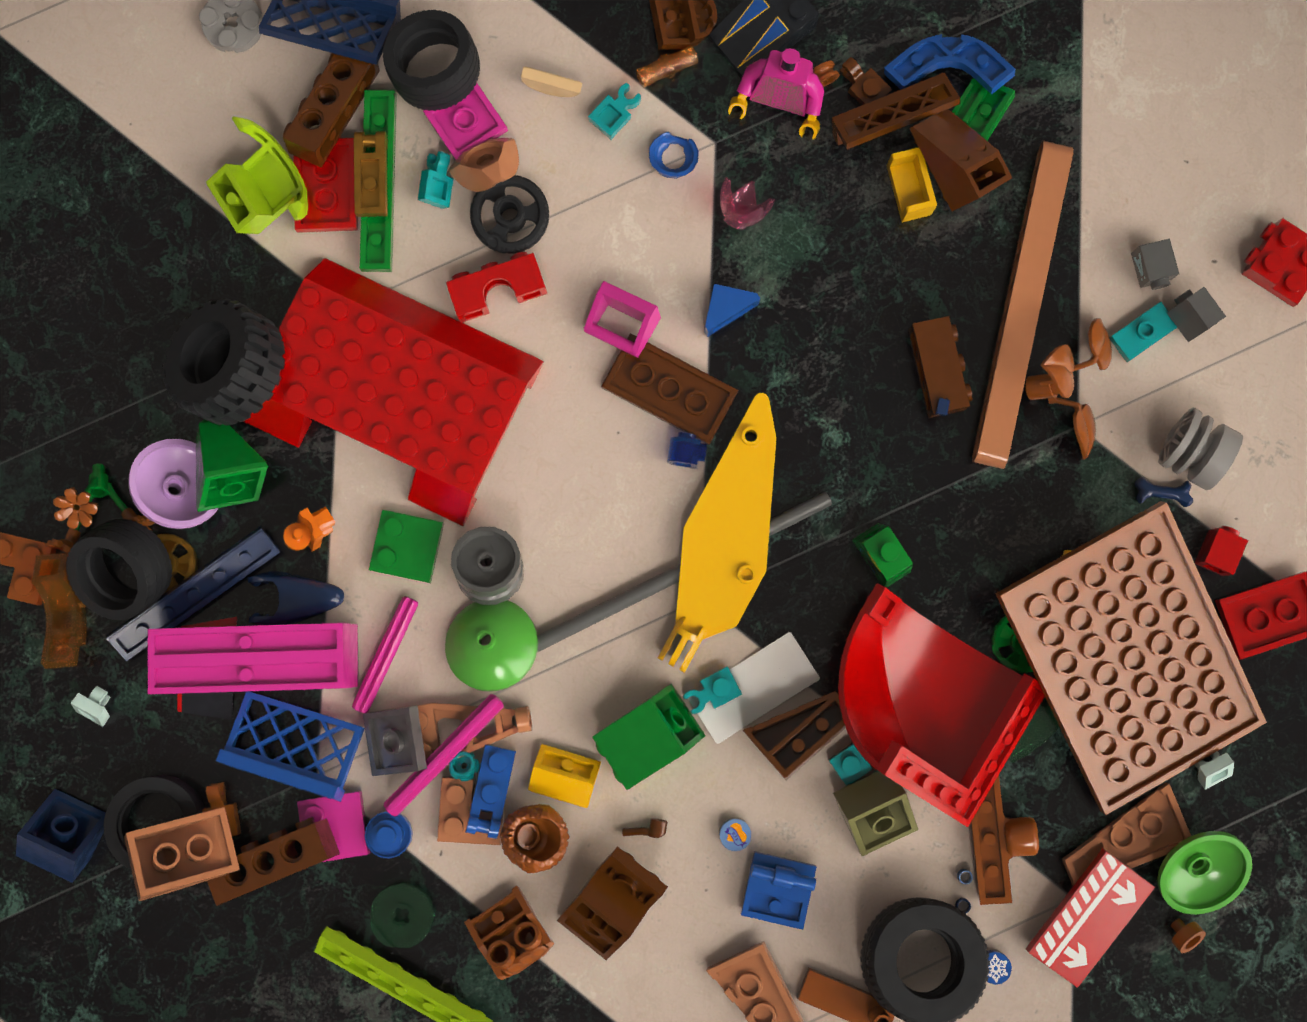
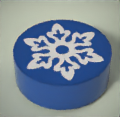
M987 951L989 953L988 960H990L987 976L989 977L988 983L994 985L1002 984L1011 975L1012 966L1010 960L1000 951Z

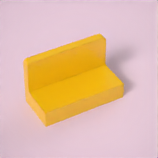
M541 744L532 769L528 790L587 808L601 761Z

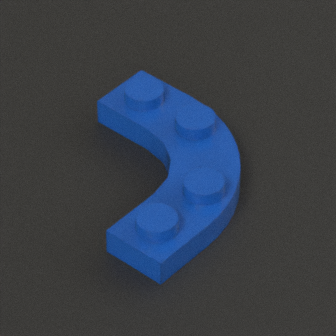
M942 34L928 37L913 44L884 67V74L900 90L918 83L926 75L937 69L947 67L962 69L970 74L991 95L1015 76V68L992 47L979 39L967 35H961V38H942Z

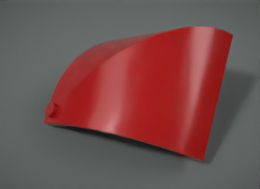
M878 583L867 597L865 604L852 625L843 650L839 670L838 690L842 718L854 746L862 757L883 775L966 827L970 825L1045 697L1036 679L1026 674L1020 675L959 640L916 612L893 592Z

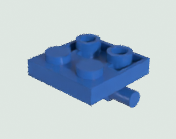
M754 851L741 908V916L803 930L811 891H814L816 886V878L814 877L817 866Z

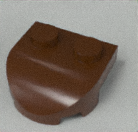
M649 0L658 49L693 48L710 34L717 23V9L713 0Z

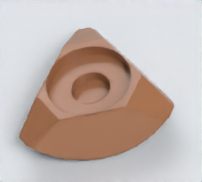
M513 138L489 139L463 152L450 166L449 172L460 185L468 190L475 192L488 190L497 183L510 179L517 172L519 154L516 142Z

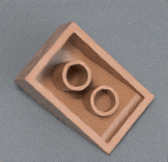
M225 807L125 834L124 839L139 901L171 893L240 870Z

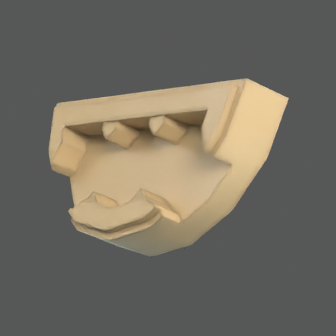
M526 66L522 70V82L538 92L557 97H575L581 92L582 83L580 81Z

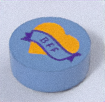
M732 818L722 824L719 832L720 840L728 850L741 851L750 843L751 830L745 821Z

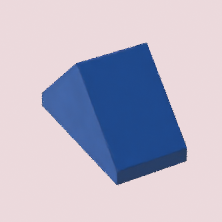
M714 284L705 323V335L709 337L758 306L760 302L759 295L754 292Z

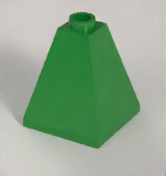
M207 420L201 421L198 425L196 435V508L198 512L259 500L268 465L229 425H218Z

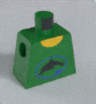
M877 523L852 539L882 586L887 588L911 572L913 562L888 525Z

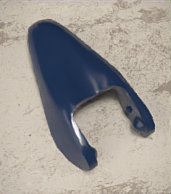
M269 571L248 577V583L255 587L261 583L268 584L274 582L279 591V606L273 616L268 614L262 616L259 613H254L248 619V622L252 624L290 625L336 608L344 601V592L341 588L316 579L282 571Z

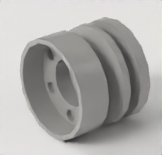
M1193 407L1171 429L1159 455L1158 463L1165 468L1172 466V471L1177 475L1189 467L1188 481L1207 491L1218 484L1233 464L1242 445L1243 435L1225 424L1218 425L1211 432L1214 419L1209 415L1202 418L1203 413Z

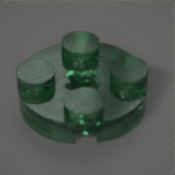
M409 882L390 885L381 891L372 903L370 926L375 937L386 946L392 948L413 947L420 943L431 930L435 918L433 903L423 889ZM399 907L401 910L406 908L409 911L408 918L410 921L408 923L403 920L399 923L395 921L394 918L397 916L396 908Z

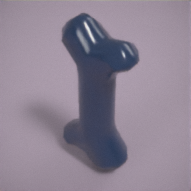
M1140 477L1134 482V486L1138 490L1136 500L1139 504L1150 497L1174 499L1183 507H1188L1193 503V498L1189 494L1192 487L1189 481H1185L1178 487L1153 485L1144 477Z

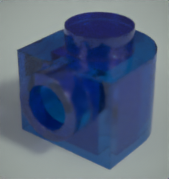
M678 432L677 437H671L667 463L679 467L698 469L699 461L705 462L707 443H701V440H697L694 434Z

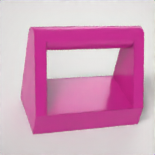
M603 281L594 299L584 326V332L638 357L658 325L661 316L656 305ZM608 306L642 322L635 343L597 325Z

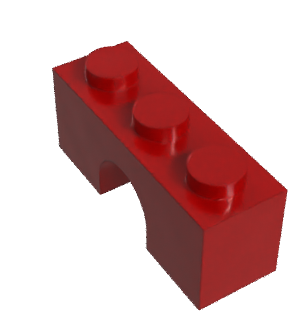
M527 252L514 254L510 257V261L498 264V262L487 263L481 267L480 271L471 274L468 271L457 273L452 276V280L446 282L456 315L462 323L490 314L486 298L488 292L495 286L505 285L510 287L515 292L518 303L547 294L534 253L527 254Z

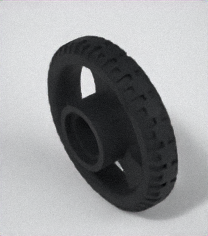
M514 175L504 182L497 183L488 190L476 192L470 207L471 225L476 236L488 248L500 253H520L533 247L544 235L549 223L548 202L541 189L534 182L525 177ZM505 188H521L527 191L535 199V202L529 206H523L517 197L505 195ZM485 200L494 202L493 214L497 224L490 231L484 229L481 221V210ZM507 209L518 211L516 217L511 220L502 218V214ZM526 220L536 224L533 231L525 238L514 242H507V233L520 231L524 227Z

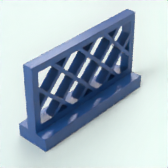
M246 691L224 750L220 749L216 761L341 802L345 793L343 787L365 728ZM255 700L263 703L267 714L252 722L248 711L252 701ZM270 705L277 707L278 709L272 711ZM285 711L292 712L296 724L281 731L275 716ZM299 715L306 716L307 718L301 720ZM270 719L276 734L261 741L255 727ZM314 720L321 721L325 733L310 740L304 725ZM328 724H331V725H334V726H337V727H335V728H333V729L330 730ZM299 728L306 743L289 750L284 736ZM343 729L353 731L354 734L350 744L339 749L333 734ZM250 730L256 744L245 750L236 748L235 745L239 735ZM328 737L335 752L319 760L312 745ZM279 739L285 754L275 759L268 758L263 746ZM308 748L314 763L303 769L297 767L293 755ZM259 749L261 755H258V754H255V753H252V752H254V751H256V750ZM347 752L345 759H343L342 754ZM336 757L342 766L337 780L327 777L322 767V764ZM288 758L290 765L281 761ZM317 768L320 774L311 772V770Z

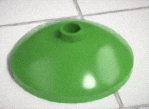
M508 600L497 605H481L476 602L468 605L452 621L445 640L447 662L455 676L469 687L489 692L503 690L519 682L531 669L538 650V637L533 621L522 608ZM489 635L491 637L490 643L485 646L482 645L483 637Z
M1208 831L1190 836L1178 843L1163 860L1158 872L1159 891L1169 906L1185 914H1205L1218 910L1232 902L1247 885L1252 872L1250 852L1241 840L1226 832Z

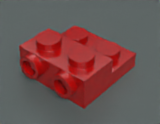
M1282 218L1276 223L1270 222L1260 235V238L1264 240L1258 248L1254 247L1245 258L1244 263L1247 266L1243 270L1242 275L1294 307L1299 304L1307 291V233Z

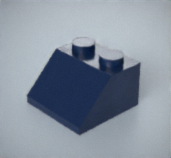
M54 789L18 832L16 856L73 883L90 861L104 833L106 813Z

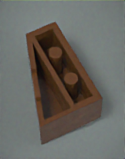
M834 691L784 714L772 717L765 722L746 728L743 732L787 781L846 728L841 714L839 694Z

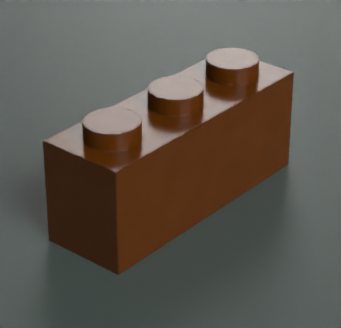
M949 316L913 323L908 332L928 418L941 416L935 414L939 398L950 400L948 414L965 411L970 407L969 402L972 401V391L969 383L965 384L962 372L965 371V361L962 353L958 354L955 342H958V331L956 325L951 324Z

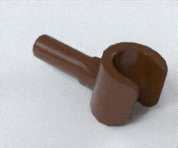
M651 818L649 828H623L622 834L623 836L643 835L660 838L666 834L668 822L662 819Z

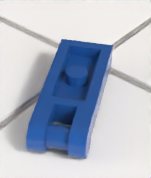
M485 745L465 833L475 834L476 832L486 833L489 838L497 839L516 751ZM480 810L492 813L491 820L479 819Z

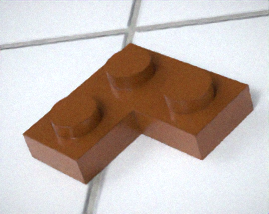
M0 532V564L15 568L7 598L34 605H42L56 548L45 546V542Z

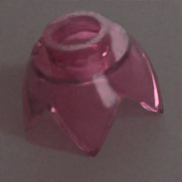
M726 177L721 188L720 206L721 212L724 215V221L736 229L743 230L746 226L750 227L760 222L769 213L775 202V199L770 198L756 205L753 181L748 182L732 193L730 179Z

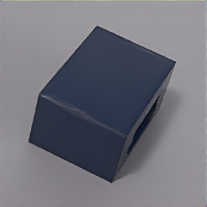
M939 398L935 414L947 416L950 400Z

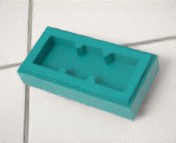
M1162 302L1153 306L1110 337L1111 342L1126 362H1129L1177 328L1166 313L1168 310Z

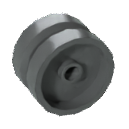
M478 527L466 532L457 541L452 551L451 567L461 591L471 601L481 605H497L509 600L519 590L524 579V565L516 541L506 531L496 527Z

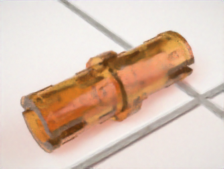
M688 45L668 56L663 54L659 56V60L636 69V75L641 86L645 88L666 77L670 79L680 70L697 64L698 57L692 45Z

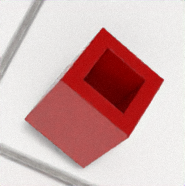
M1223 525L1221 528L1210 529L1195 564L1221 576L1234 575L1249 540L1240 537L1238 530Z

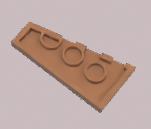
M1164 783L1062 858L1073 886L1102 848L1132 869L1167 855L1178 843L1191 836L1170 784Z
M764 941L707 968L708 974L720 984L726 996L739 1007L748 1022H804Z

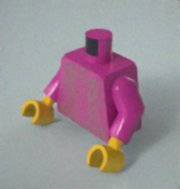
M789 48L783 52L771 50L766 59L761 58L747 66L737 89L739 94L730 100L729 115L734 106H740L742 108L740 119L744 118L748 105L746 98L749 96L751 101L801 116H805V113L808 114V117L799 129V135L803 137L806 127H810L814 131L812 137L814 139L820 130V123L816 118L820 116L824 87L818 76L813 73V63L810 60L800 58L797 50Z

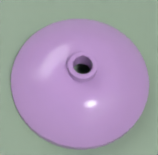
M165 439L147 446L135 458L128 477L129 492L138 510L152 522L168 528H191L204 523L218 510L216 508L198 512L196 508V443L183 439ZM168 488H176L179 494H171Z

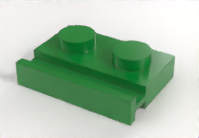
M973 78L961 96L960 104L955 106L952 112L988 141L1013 101L1015 90L1003 85L991 95Z

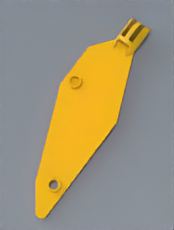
M758 393L754 397L684 526L675 626L657 657L663 661L677 634L683 636L668 663L674 667L688 640L694 642L679 669L683 673L688 668L703 639L738 625L766 573L776 433L769 397L765 393ZM753 432L757 438L755 441L749 442L745 439V434Z

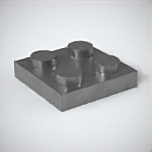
M418 706L363 714L372 776L427 769Z

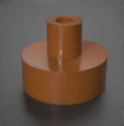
M1179 918L1171 924V928L1176 932L1172 938V943L1181 953L1194 949L1206 935V932L1197 922H1191L1186 925Z

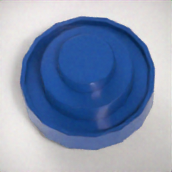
M387 811L377 814L366 826L365 841L367 847L380 858L390 859L399 856L407 850L412 842L413 831L411 823L401 813L396 817Z

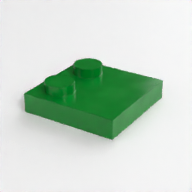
M382 510L369 570L431 583L444 523Z

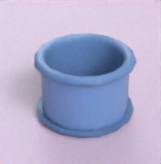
M961 869L957 873V878L962 884L967 885L972 882L973 875L969 870ZM968 872L970 875L969 880L961 881V874Z

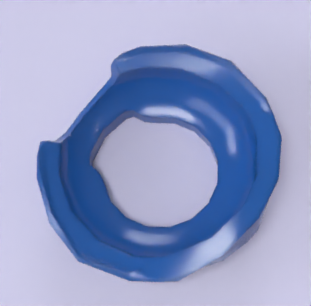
M665 132L654 139L649 147V160L652 167L666 178L677 179L693 171L698 163L699 151L692 139L687 140ZM670 144H678L684 148L685 162L680 168L670 169L663 164L662 154Z

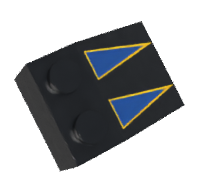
M743 0L708 37L742 77L747 66L761 58L766 59L771 50L783 52L816 29L819 13L808 0Z

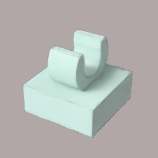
M98 686L93 689L89 698L78 693L71 702L77 713L102 727L110 717L104 707L108 703L110 696L107 695V691Z
M1217 751L1210 755L1211 761L1205 762L1201 760L1195 764L1196 768L1199 769L1198 781L1204 789L1233 775L1234 761L1228 753L1219 756Z

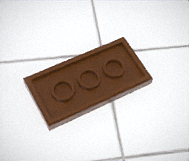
M630 333L627 339L635 343L637 336ZM648 342L638 357L621 350L601 386L602 389L707 445H710L739 391Z

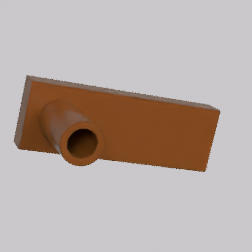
M809 967L797 995L799 1001L849 1022H893L895 1017L880 1006L871 993Z

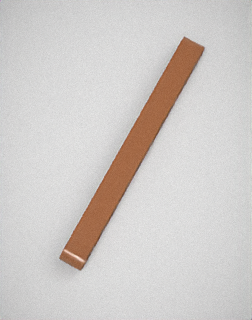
M1042 141L1037 153L972 455V462L1004 469L1009 458L1071 167L1073 147Z

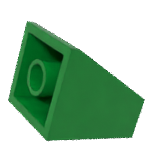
M670 684L599 731L592 738L596 742L598 752L611 765L617 781L622 783L626 790L684 755L706 735L673 685Z

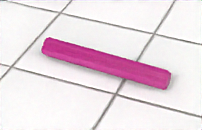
M406 596L402 597L354 699L352 708L361 713L369 712L418 607L416 600Z

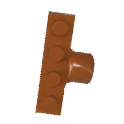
M998 775L971 821L980 905L1012 903L1009 860L1013 857L1034 856L1039 851L1038 829L1035 820L1031 817L1008 818L1004 815Z

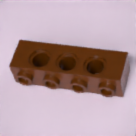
M331 53L328 65L323 73L316 77L309 96L301 101L293 122L288 123L284 129L283 140L288 152L316 166L322 167L363 100L364 90H369L380 72L378 64L375 65ZM319 125L317 128L310 129L312 126Z
M314 817L296 823L297 830L289 834L285 828L268 835L269 842L260 845L257 840L240 847L242 853L237 855L239 868L241 864L245 867L246 877L238 870L207 881L216 906L339 855L340 852L327 818L315 822ZM296 840L302 846L301 854H299L295 849ZM268 852L271 853L274 858L273 866L268 862Z

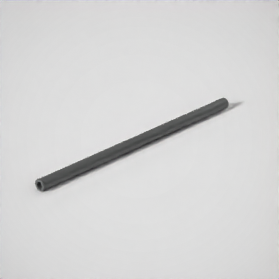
M825 491L771 518L769 537L832 506V501L827 492ZM681 564L537 635V653L678 583Z

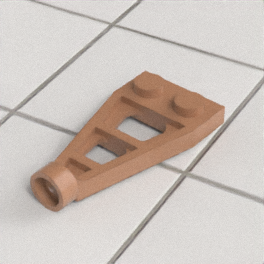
M445 703L417 705L425 758L427 759L441 745L438 730L440 719H458L463 722L478 706ZM529 707L502 708L494 717L496 731L493 734L480 738L474 737L460 752L471 753L517 732L532 731ZM514 715L516 717L517 726H514L512 723V718Z

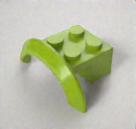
M233 116L232 120L239 131L250 135L263 145L242 165L225 164L206 181L207 186L236 233L260 234L287 209L295 221L302 220L307 215L309 208L308 195L303 178L294 162L277 140L260 125L251 120Z

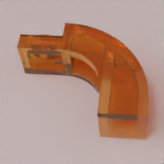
M68 553L36 555L31 582L42 598L46 614V634L41 664L45 669L77 666L80 646L86 644V605L78 599L69 584L66 573Z

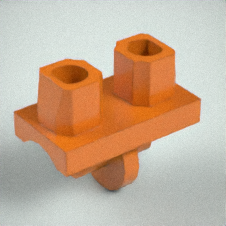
M307 507L299 512L297 523L286 527L283 535L284 543L292 550H303L309 545L311 551L320 548L323 537L333 532L332 526L335 525V521L327 507L312 514Z

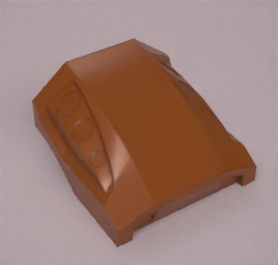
M518 886L512 888V892L479 916L467 919L464 922L478 949L500 980L520 973L543 957L554 945L553 940L539 922L525 895Z

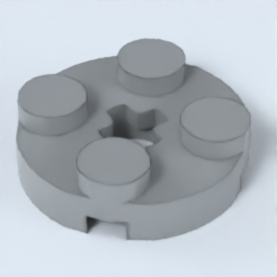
M209 0L200 11L199 20L201 21L202 31L208 41L220 51L244 52L253 47L260 39L261 34H259L258 27L263 17L253 0ZM229 17H238L236 19L238 24L236 27L233 28L231 25L225 27L226 20Z

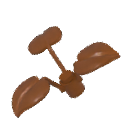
M1101 318L1093 319L1089 327V346L1093 355L1088 361L1074 365V358L1070 347L1066 344L1060 345L1041 364V367L1048 374L1032 375L1026 379V393L1030 400L1048 399L1049 404H1062L1070 406L1075 410L1073 425L1082 453L1081 460H1086L1094 445L1096 436L1095 418L1088 404L1081 406L1080 403L1066 400L1065 398H1069L1073 393L1074 371L1094 365L1096 362L1100 370H1106L1111 362V340Z

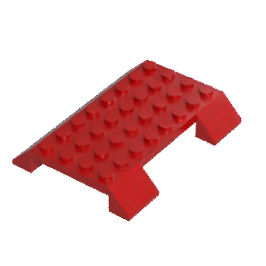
M324 258L303 279L279 327L282 336L281 341H283L285 347V354L282 355L285 365L279 374L281 376L280 383L275 385L272 391L274 394L269 401L266 400L262 404L263 408L258 413H251V418L243 422L298 448L312 420L321 423L415 468L416 472L408 501L464 527L477 500L474 496L527 388H532L544 361Z

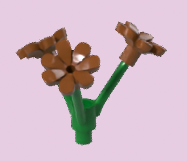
M94 464L92 473L89 475L88 486L83 492L78 494L76 489L71 487L64 491L65 497L57 496L53 500V504L61 508L54 513L55 519L63 521L67 518L69 530L65 539L48 540L45 546L62 550L68 555L70 549L81 535V532H79L81 525L89 527L92 524L93 519L90 514H96L98 511L97 503L92 502L95 497L101 498L109 495L122 511L121 516L124 519L136 521L151 531L152 529L149 526L153 525L154 522L144 515H137L132 508H128L117 495L111 483H108L105 466L103 464Z

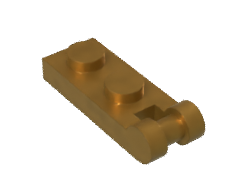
M376 131V134L365 135V132H354L355 215L357 217L388 216V140L386 131ZM366 147H375L376 153H365Z

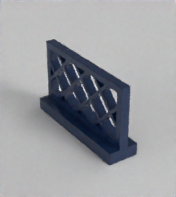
M272 0L258 28L259 34L377 65L383 53V46L387 35L401 21L400 0H291L298 3L288 7H284L282 4L283 0ZM317 7L328 11L314 15L310 8ZM305 11L308 18L294 22L290 17L292 14ZM347 15L356 19L343 23L339 16ZM285 18L288 25L282 27L271 25L272 21ZM333 18L337 25L323 30L319 23ZM373 22L384 25V27L372 31L368 24ZM312 25L317 30V33L311 35L301 34L299 31ZM361 26L366 31L365 34L354 38L349 33V30ZM341 33L347 39L340 43L329 40L330 37ZM370 41L375 45L373 52L361 50L358 45Z

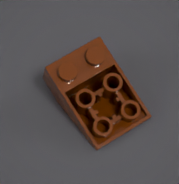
M949 109L939 112L909 128L951 211L981 198L1012 179L999 150Z

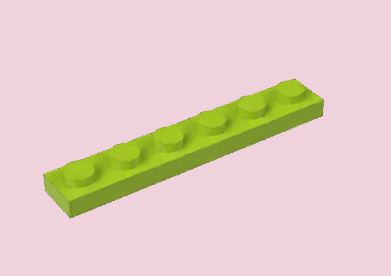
M327 926L319 938L315 953L436 1022H493L480 1010L468 1007L458 1001L452 994L438 990L431 986L427 980L417 978L403 970L399 964L389 962L380 957L371 948L361 946L350 940L341 931H335Z

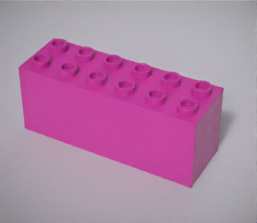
M322 623L148 629V694L359 687L358 624Z

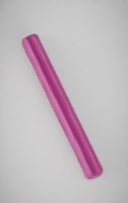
M490 694L426 759L427 769L415 771L384 802L383 806L386 811L394 817L398 816L497 715L504 706L503 702L496 695Z

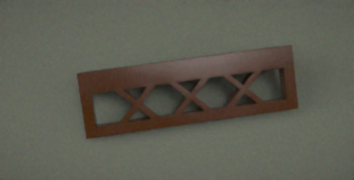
M941 73L832 117L833 138L838 146L844 144L846 149H850L960 104V97L946 74Z

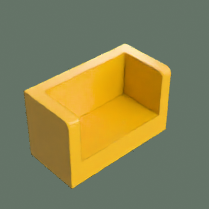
M919 147L891 154L886 166L901 222L932 215L937 202L925 158Z

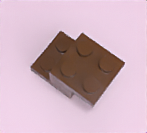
M617 846L595 870L557 921L607 960L631 937L649 908L664 894L668 886L661 882L656 874L649 872L635 861L631 854Z

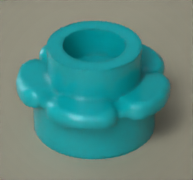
M459 752L449 763V772L454 779L459 778L463 782L469 781L479 771V760L475 759L473 752ZM466 763L467 767L462 769V764Z

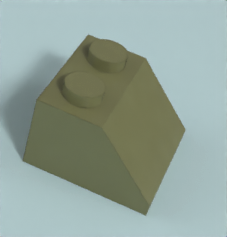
M879 771L853 784L846 785L833 793L861 856H865L918 830L905 790L901 785Z

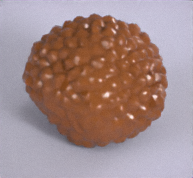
M538 804L519 808L517 811L508 814L503 823L500 838L504 855L513 864H516L527 873L549 870L556 866L566 853V847L569 844L567 840L570 837L568 834L569 829L566 827L567 824L550 805Z

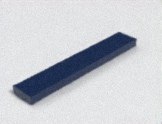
M259 526L163 594L159 600L144 612L128 619L108 633L106 639L128 661L148 646V629L176 627L280 553L279 547L262 526Z

